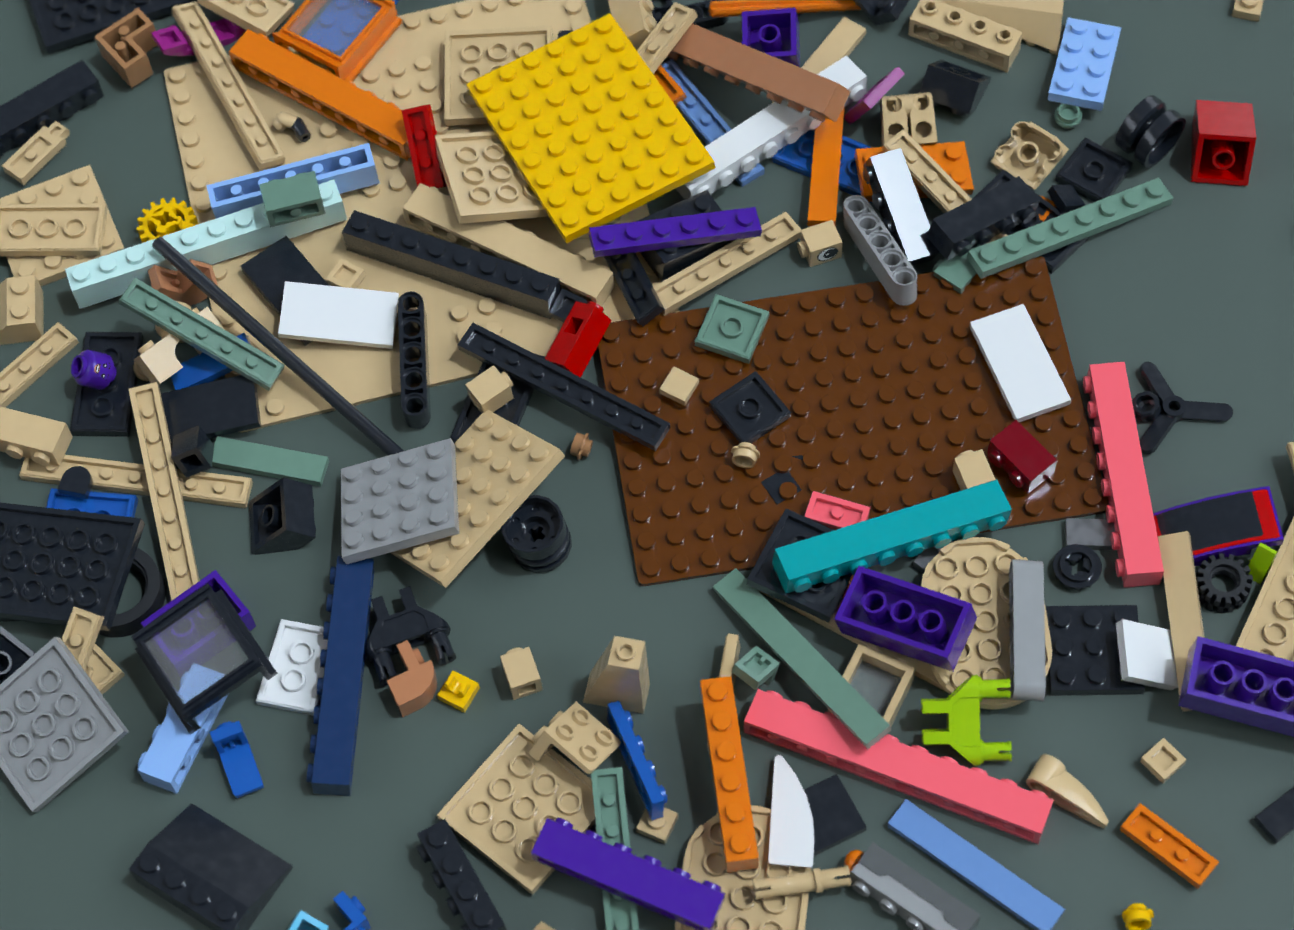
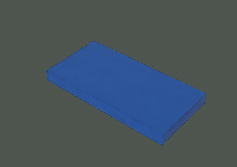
M810 129L794 143L787 144L778 150L772 157V162L811 178L815 129ZM842 135L838 189L851 195L862 196L855 161L856 149L872 147Z

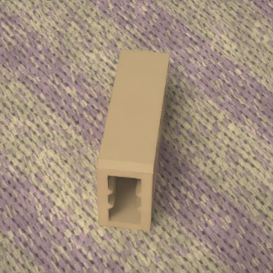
M618 636L613 637L590 672L583 700L584 703L608 707L609 703L619 700L623 710L644 714L650 688L645 641Z

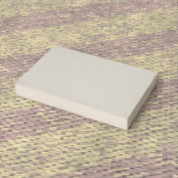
M281 619L269 656V661L278 674L269 680L263 676L256 698L257 705L314 715V708L319 706L321 696H317L318 677L324 678L325 668L320 667L321 650H327L328 640L323 639L324 627Z

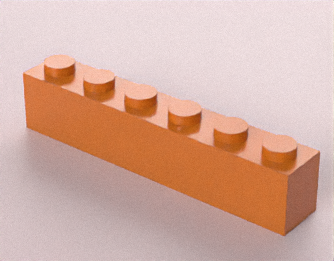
M732 677L700 680L726 870L728 873L759 868V856Z

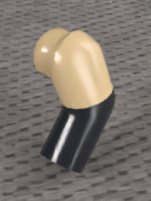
M280 112L277 114V118L273 120V125L277 130L284 131L287 127L291 128L300 142H306L311 138V133L300 117Z

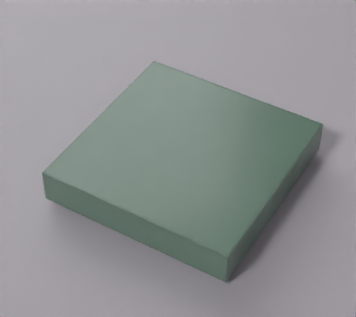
M715 294L696 337L695 346L749 364L768 321L769 311Z

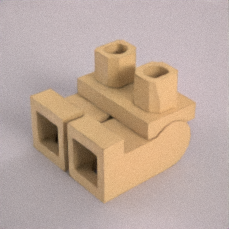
M931 93L883 96L879 100L882 147L902 129L908 133V123L910 136L918 144H934L938 142Z

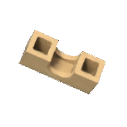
M197 307L192 310L223 328L208 307L201 311ZM165 330L160 333L163 338L156 344L150 340L138 349L140 355L134 359L150 383L157 382L158 385L183 368L176 358L175 348L178 342L184 341ZM195 348V350L198 352V354L203 353V352H201V351H199L198 349Z

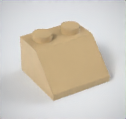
M35 275L6 278L0 283V345L37 341L44 335L42 288Z

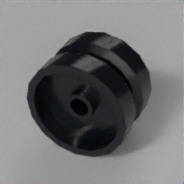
M1155 95L1146 97L1134 107L1120 126L1115 139L1116 145L1126 153L1135 152V159L1146 168H1151L1158 164L1171 151L1179 140L1186 124L1185 118L1175 110L1166 111V104Z

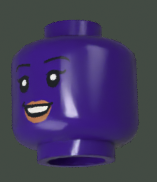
M84 350L74 357L71 364V374L77 384L101 390L105 389L115 379L116 367L110 355L93 350Z

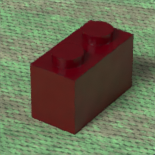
M1017 420L1013 421L989 442L987 453L990 461L996 467H1002L1009 474L1011 482L1018 488L1022 487L1028 494L1055 471L1057 459Z

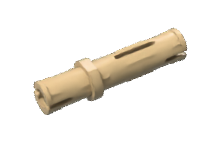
M846 865L825 870L814 868L811 872L752 879L753 888L769 886L768 889L753 891L755 900L787 894L813 891L820 893L830 888L851 886V878L835 879L837 876L850 875L849 867Z

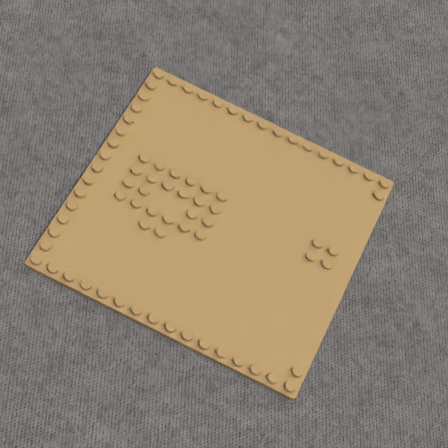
M466 0L397 16L402 19L400 26L354 79L353 83L364 91L373 92L379 99L387 103H394L400 110L431 104L437 135L494 131L490 124L445 125V31L552 26L554 41L558 38L560 31H575L591 23L585 0ZM291 47L288 48L292 53L300 57L305 56ZM305 56V57H307L313 64H315V65H317V66H319V67H321V68H323V67L328 68V69L331 70V71L333 72V74L335 75L334 69H332V68H330V67H328V66H326V65H324V64H322V63H320V62H318V61H316V60H314V59H312V58H310V57H308V56ZM199 61L168 68L164 71L190 205L199 224L216 219L211 208L206 185L369 143L380 184L340 194L347 220L291 238V242L325 281V278L337 262L343 258L365 270L366 276L356 289L399 293V298L402 294L409 291L417 292L422 296L427 314L430 387L477 376L482 362L460 351L458 348V343L472 323L532 353L546 357L564 324L563 322L553 317L549 319L346 249L342 231L354 210L428 234L407 224L403 212L404 205L417 188L411 156L408 160H405L236 69L286 157L284 164L259 170ZM280 112L300 117L311 133V138L306 142H300L291 128L287 127L284 131L277 130L273 125V120L277 118V114ZM447 187L438 188L443 194L450 197ZM647 203L629 212L631 222L650 215ZM549 216L507 220L516 228L523 231H531L544 241L555 242L562 249L570 253L581 254L586 260L609 268L604 256L594 257L589 237L584 239L576 238L566 243ZM270 246L212 265L218 287L353 406L401 395L398 309L393 349L312 341L305 346L301 340L278 337L280 315L241 270L240 266ZM635 252L653 287L661 283L641 253ZM614 278L615 288L602 306L604 308L603 313L612 320L611 322L635 319ZM210 299L212 313L226 331L235 336L245 332L253 347L281 362ZM413 307L408 309L407 311H414L417 308ZM679 308L670 313L679 312ZM414 332L408 336H416L418 333ZM415 357L410 359L409 361L414 362L419 360L420 358ZM285 365L270 391L257 384L261 427L241 431L240 433L336 409ZM232 371L226 374L225 378L235 377L241 374L237 373L236 371ZM413 383L410 387H417L421 383Z

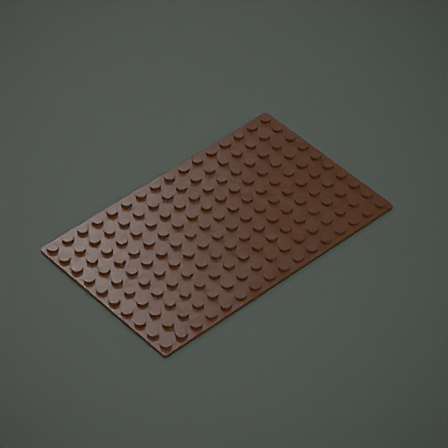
M1038 256L982 279L976 274L961 294L954 290V286L941 278L939 280L933 276L934 272L918 274L917 299L910 305L896 304L880 281L742 302L769 311L768 321L749 364L695 346L696 337L710 307L668 313L665 316L663 314L657 315L644 327L638 324L636 319L610 322L598 345L606 391L669 422L671 427L656 451L613 430L639 585L651 586L732 572L735 568L738 571L753 569L784 510L787 508L805 516L813 491L871 507L868 520L959 492L961 490L953 473L954 458L968 450L975 452L983 449L995 480H998L1012 508L1007 524L998 530L1106 513V505L1109 504L1107 496L1103 497L1102 477L1097 467L1096 454L1045 258ZM1024 304L1071 398L1070 405L1019 422L1057 459L1054 473L1029 494L1022 487H1016L1009 479V474L1002 467H996L988 457L987 452L990 440L1015 420L969 327L972 321ZM673 366L699 378V384L685 406L659 392V388ZM754 371H757L791 411V417L751 443L759 451L760 457L757 458L754 467L742 468L732 462L733 453H731V449L736 445L738 446L739 442L709 407V401ZM800 455H801V456H803V460L798 459V458H795V457H792V456H800ZM777 472H789L802 490L797 493V487L794 483H782L779 493L786 500L777 505L761 482ZM990 529L979 533L990 532Z

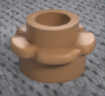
M577 432L574 437L570 455L576 456L577 460L582 459V456L588 457L593 441L589 440V433L587 432L585 435Z

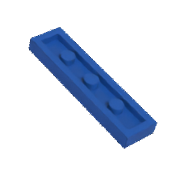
M619 700L609 703L607 707V722L612 733L621 742L619 749L651 821L662 818L664 804L667 803V795L662 785L658 786L656 783V772L652 761H646L643 754L645 752L644 744L640 735L635 736L632 730L633 720L628 710H623Z

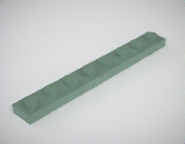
M1158 177L969 250L966 258L982 279L1169 206L1174 198Z

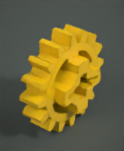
M161 198L159 205L151 202L152 209L142 210L144 217L137 218L139 224L137 232L141 242L144 243L160 236L162 237L198 225L199 223L193 208L187 207L184 200L177 204L176 198H172L170 203H166L165 199Z

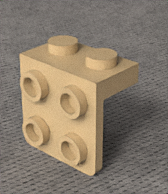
M575 702L564 713L559 711L549 722L548 728L544 725L532 738L536 743L529 751V754L539 761L550 749L556 746L585 773L591 774L620 746L621 742L618 737L578 702Z

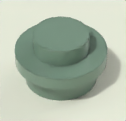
M1062 103L1055 110L1054 119L1063 128H1074L1081 123L1082 111L1079 106Z

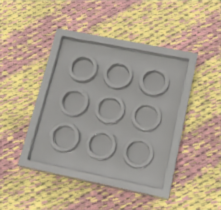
M451 438L341 469L342 559L345 564L459 534L455 444Z
M59 637L52 638L0 684V768L32 812L40 811L129 733L128 729Z

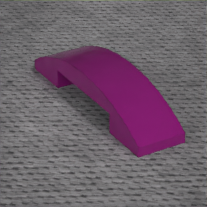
M224 17L221 20L210 23L223 47L240 39L247 31ZM176 25L151 32V37L163 54L172 56L195 55L182 31H179Z

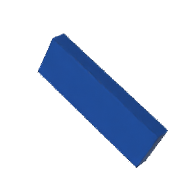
M245 332L236 336L251 345L249 337ZM201 353L180 363L183 368L173 374L171 379L175 390L211 382L234 370L205 353Z

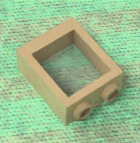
M858 644L842 677L892 726L914 681L915 668L902 658L893 659L884 655L880 649L869 645L866 647Z

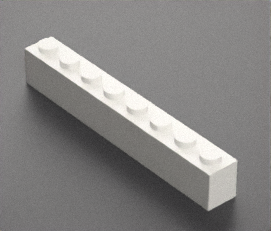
M847 56L817 74L835 81L851 91L844 107L853 101L860 100L867 93V76ZM782 100L781 104L774 102L705 146V149L715 162V169L676 188V190L684 199H688L706 190L711 195L721 187L731 184L735 178L744 172L751 171L764 159L774 156L778 150L787 144L794 143L810 129L817 128L821 121L809 116L810 111L804 109L800 113L787 106L789 102Z

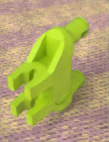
M971 675L947 698L921 699V712L923 714L946 713L947 729H921L923 744H950L974 766H980L984 761H1012V753L999 752L1012 751L1011 741L983 742L980 739V702H982V698L1010 699L1011 691L1009 689L997 690L998 688H1011L1010 679L982 680L978 675Z

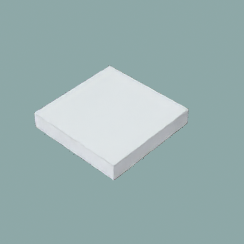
M1124 619L1116 623L1122 680L1171 691L1176 689L1178 682L1171 630Z

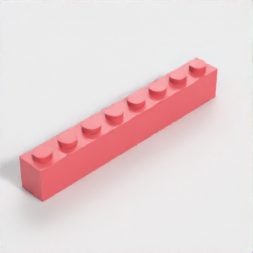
M1125 362L1090 364L1087 376H1083V389L1085 394L1089 393L1090 401L1087 403L1089 419H1094L1095 427H1092V440L1094 445L1098 444L1100 452L1096 455L1098 470H1103L1104 479H1101L1103 497H1108L1109 505H1106V519L1108 523H1114L1115 532H1111L1110 539L1112 550H1117L1118 559L1115 560L1117 577H1122L1124 588L1160 585L1164 569Z

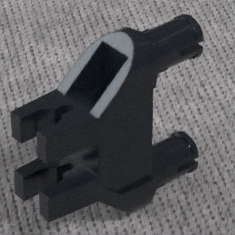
M410 586L399 589L405 610L389 616L383 596L371 599L378 620L367 642L365 656L368 661L374 664L379 683L383 686L388 685L386 673L389 674L390 679L398 675L391 656L399 653L397 645L408 640L411 648L430 642L434 649L437 663L440 665L447 664L444 652L448 657L449 663L456 659V654L448 637L451 631L449 624L440 616L417 606Z

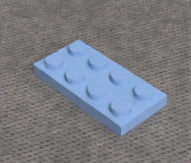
M1073 18L1067 19L1048 94V101L1102 111L1121 27Z

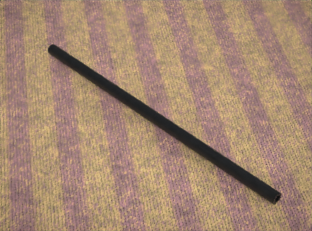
M160 236L153 242L152 247L385 454L392 455L404 451L163 237Z

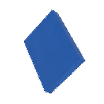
M51 488L46 508L134 518L138 498L136 495L90 491L88 499L60 494L58 489Z

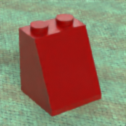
M1196 100L1192 122L1191 182L1248 186L1257 138L1252 103Z

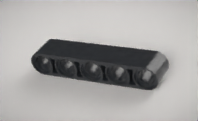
M409 291L402 294L398 300L401 406L408 426L420 429L425 427L431 418L427 314L422 296L417 292ZM413 307L417 308L414 311H407L408 309ZM414 332L418 333L416 336H408ZM415 357L420 358L419 360L414 362L409 361L410 359ZM413 383H421L417 387H410ZM416 408L422 409V410H421L420 412H418V413H411V411H412L413 409H416Z

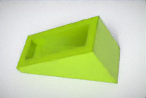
M1261 542L1248 565L1250 568L1249 575H1252L1253 581L1261 584L1277 554V551Z

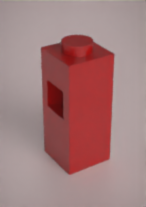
M576 301L545 359L581 377L612 321L603 313L604 308L592 301H589L588 304Z

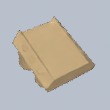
M1023 121L1013 126L1011 137L1005 144L998 147L990 163L1001 171L1005 169L1015 178L1020 176L1031 189L1036 190L1069 149L1056 136L1033 122Z

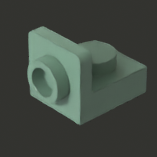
M755 646L734 664L732 673L756 690L763 683L770 685L774 681L780 663L758 646Z

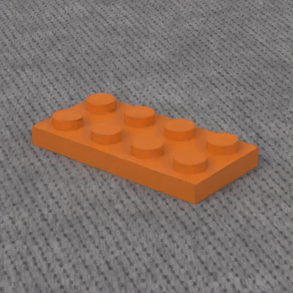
M965 141L919 144L967 195H972L974 186ZM882 147L861 148L855 151L861 195L869 202H873V191L870 184H867L864 180L863 165L869 157L885 153ZM915 184V187H916V190H917V192H918L919 198H929V197Z

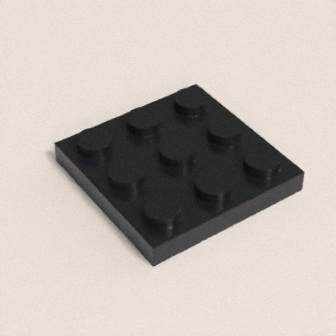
M786 508L747 579V585L829 623L854 575L849 573L840 576L839 579L832 583L825 584L821 582L812 585L806 591L799 593L793 591L785 594L772 564L775 549L834 531Z
M1137 605L1045 606L1052 643V660L1048 671L1050 696L1144 694L1145 685L1122 680L1116 623L1122 619L1139 623Z

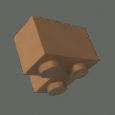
M139 8L94 36L102 57L131 88L153 75L146 52L157 46L151 37V32L156 31L154 24Z

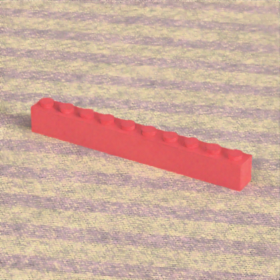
M760 689L757 690L744 720V733L1036 844H1039L1054 800L1049 799L1041 791H1028L1018 787L1017 783L1005 778L999 780L988 776V773L980 768H967L959 765L951 757L941 756L940 758L932 755L924 747L918 745L908 746L899 742L892 735H885L871 748L867 749L833 713H821L813 710L810 705L804 702L795 701L794 703L783 699L782 695L772 690H767L766 692Z

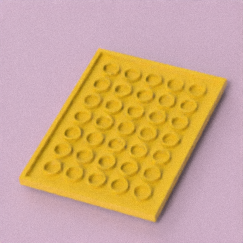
M611 13L466 84L468 92L566 243L588 233L589 227L602 226L715 169L714 160Z

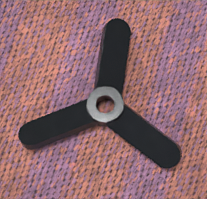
M1144 362L1141 365L1139 371L1153 394L1158 396L1162 406L1161 413L1140 440L1142 453L1151 454L1155 452L1173 425L1182 419L1225 422L1233 416L1232 407L1226 403L1184 401L1181 397L1174 395L1155 364Z

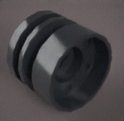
M529 496L502 526V534L516 563L527 571L541 573L549 572L559 567L568 558L572 548L571 534L561 510L555 502L544 496Z

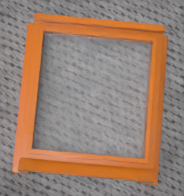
M305 0L278 32L272 33L275 44L284 45L287 48L291 47L334 69L335 75L341 79H348L353 82L400 26L402 19L397 17L395 3L392 0Z

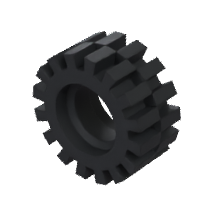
M1219 553L1217 559L1214 555L1209 556L1208 561L1204 560L1198 569L1196 580L1198 594L1200 595L1199 601L1202 605L1208 602L1207 609L1211 611L1213 606L1218 607L1217 613H1222L1224 608L1227 609V613L1233 612L1234 607L1237 610L1241 608L1243 602L1245 603L1253 585L1251 584L1253 576L1249 575L1250 568L1248 565L1244 568L1242 567L1244 563L1242 559H1239L1237 562L1233 561L1235 555L1230 554L1228 559H1224V553ZM1216 575H1226L1234 581L1235 588L1230 592L1220 591L1213 586L1212 578Z

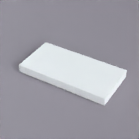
M285 281L278 337L393 349L399 293Z
M1024 304L970 322L969 327L1014 420L1022 422L1070 405L1071 398Z

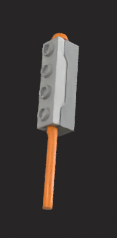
M872 842L865 853L861 850H852L846 855L844 863L845 866L848 865L851 872L850 878L854 890L864 897L870 895L879 901V906L888 914H898L912 930H975L978 926L981 914L874 842Z

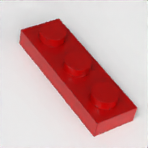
M431 104L401 110L417 187L420 183L428 187H447L437 156L435 143L437 132Z

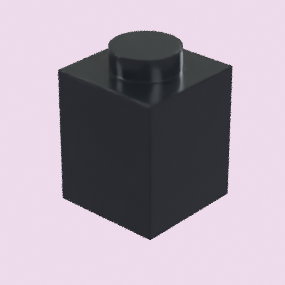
M198 425L174 435L171 458L187 478L212 468L214 445Z

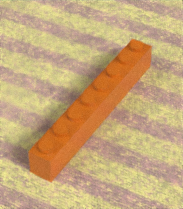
M249 29L229 50L235 69L405 160H408L411 156L402 111L394 103H387L379 99L373 92L358 88L352 81L341 79L328 68H321L313 64L307 57H300L292 53L286 46L277 45L265 35L257 34Z

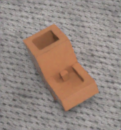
M189 259L193 265L218 286L212 265ZM157 265L148 270L152 288L174 301H181L191 306L200 303L208 297L179 270L174 271Z
M408 640L397 645L400 657L407 671L386 680L402 717L425 707L432 700L437 690V677L432 660L424 662L419 649L415 648L412 650Z

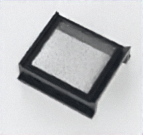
M208 583L131 636L138 646L135 649L190 735L201 728L195 719L197 715L260 672L267 680L278 674L222 589L215 592Z

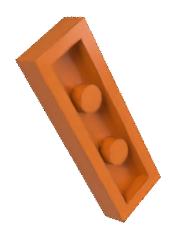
M1141 803L1120 828L1121 832L1197 889L1202 886L1219 863L1218 860Z

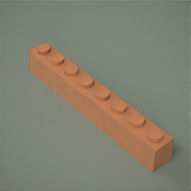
M694 24L688 28L667 56L676 61L678 57L684 59V64L695 69L700 65L704 67V72L718 78L719 74L725 76V81L735 86H739L740 82L746 84L745 89L754 94L760 95L761 91L767 93L766 98L778 104H781L782 100L789 102L787 106L797 112L802 113L804 109L810 111L809 116L821 122H824L826 118L836 122L851 92L835 81Z

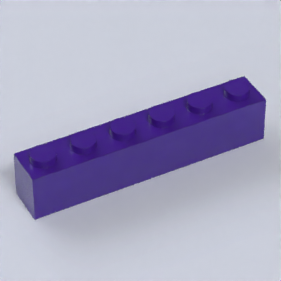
M549 818L546 819L531 852L534 861L693 929L712 930L725 900V893L720 892V886L704 880L703 883L690 879L692 876L690 873L679 868H674L673 871L661 866L662 862L654 857L644 855L643 858L633 855L631 854L632 849L616 842L614 846L602 841L603 837L595 832L585 830L582 833L572 829L574 825L564 819L556 818L555 821Z

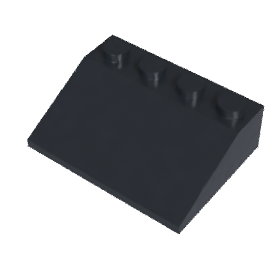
M191 803L147 843L128 870L136 882L212 930H249L293 866Z

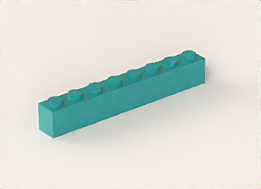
M994 480L776 548L772 564L785 594L793 591L799 593L821 582L828 584L836 581L840 576L849 573L855 575L858 566L867 569L878 564L885 566L894 562L897 558L906 555L908 557L917 556L923 550L931 547H945L953 540L960 538L966 540L988 529L996 531L1007 524L1012 508L998 480Z

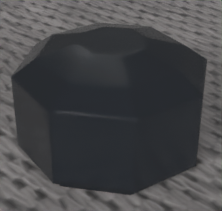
M1150 391L1138 393L1132 400L1135 417L1143 422L1155 420L1162 411L1158 396Z

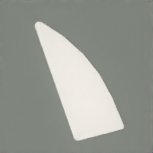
M777 755L774 758L768 862L778 865L812 867L814 828L809 802L794 771L783 756Z

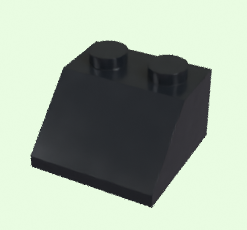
M940 59L928 65L919 93H931L933 106L940 107L942 104L951 107L950 112L966 116V113L970 114L976 110L990 83L991 77Z
M283 477L249 501L252 554L260 555L298 550L316 538L312 485Z

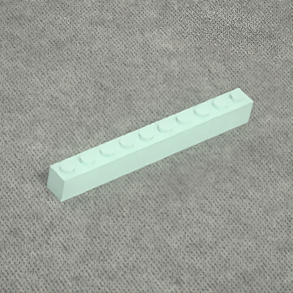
M334 180L318 185L326 214L270 227L264 203L162 237L188 260L193 259L213 265L273 245L285 236L291 239L347 220L336 183ZM153 239L66 268L65 271L72 293L81 309L123 295L134 278L150 286L148 270L154 265L177 271V269L152 247L153 242L156 240Z

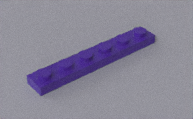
M756 207L589 227L588 234L594 257L760 237L762 228Z

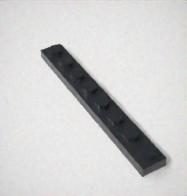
M475 323L471 324L458 343L460 351L491 367L494 365L497 370L504 371L512 378L654 451L657 450L671 428L669 422Z

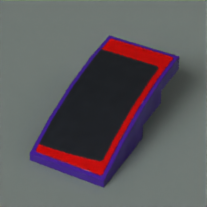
M1270 486L1207 497L1153 513L1157 537L1184 531L1190 533L1195 567L1201 566V563L1204 560L1208 561L1209 556L1212 555L1216 559L1219 553H1224V558L1229 557L1230 554L1235 556L1247 555L1251 553L1252 549L1257 548L1260 542L1270 547L1282 545L1284 541Z

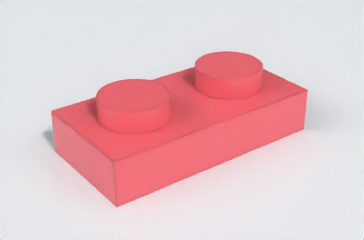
M813 491L804 517L830 529L837 530L868 520L871 507Z

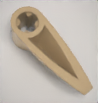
M1042 754L1026 780L1027 786L1031 790L1045 793L1049 799L1054 800L1053 803L1105 829L1109 821L1089 790L1065 770L1066 767L1060 760L1051 755Z

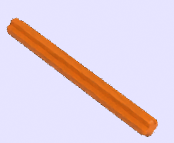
M854 0L712 1L709 4V14L711 17L742 16V12L783 8H796L797 13L861 9Z

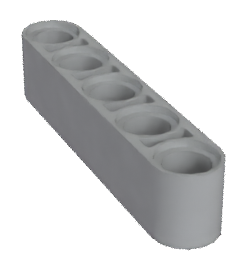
M860 195L846 198L843 203L844 227L891 299L899 305L914 303L917 299L916 271L869 201Z
M1011 559L1009 569L1011 699L1044 701L1046 670L1043 561Z

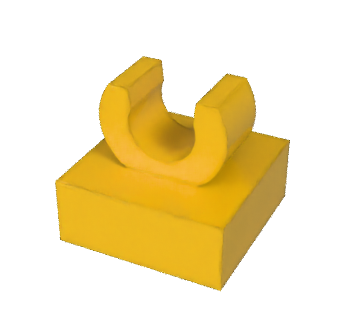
M452 670L437 697L438 700L465 713L479 691L480 685Z

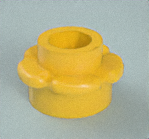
M1134 903L1122 912V918L1128 930H1148L1152 926L1151 919L1154 918V912L1151 909H1147L1144 904Z

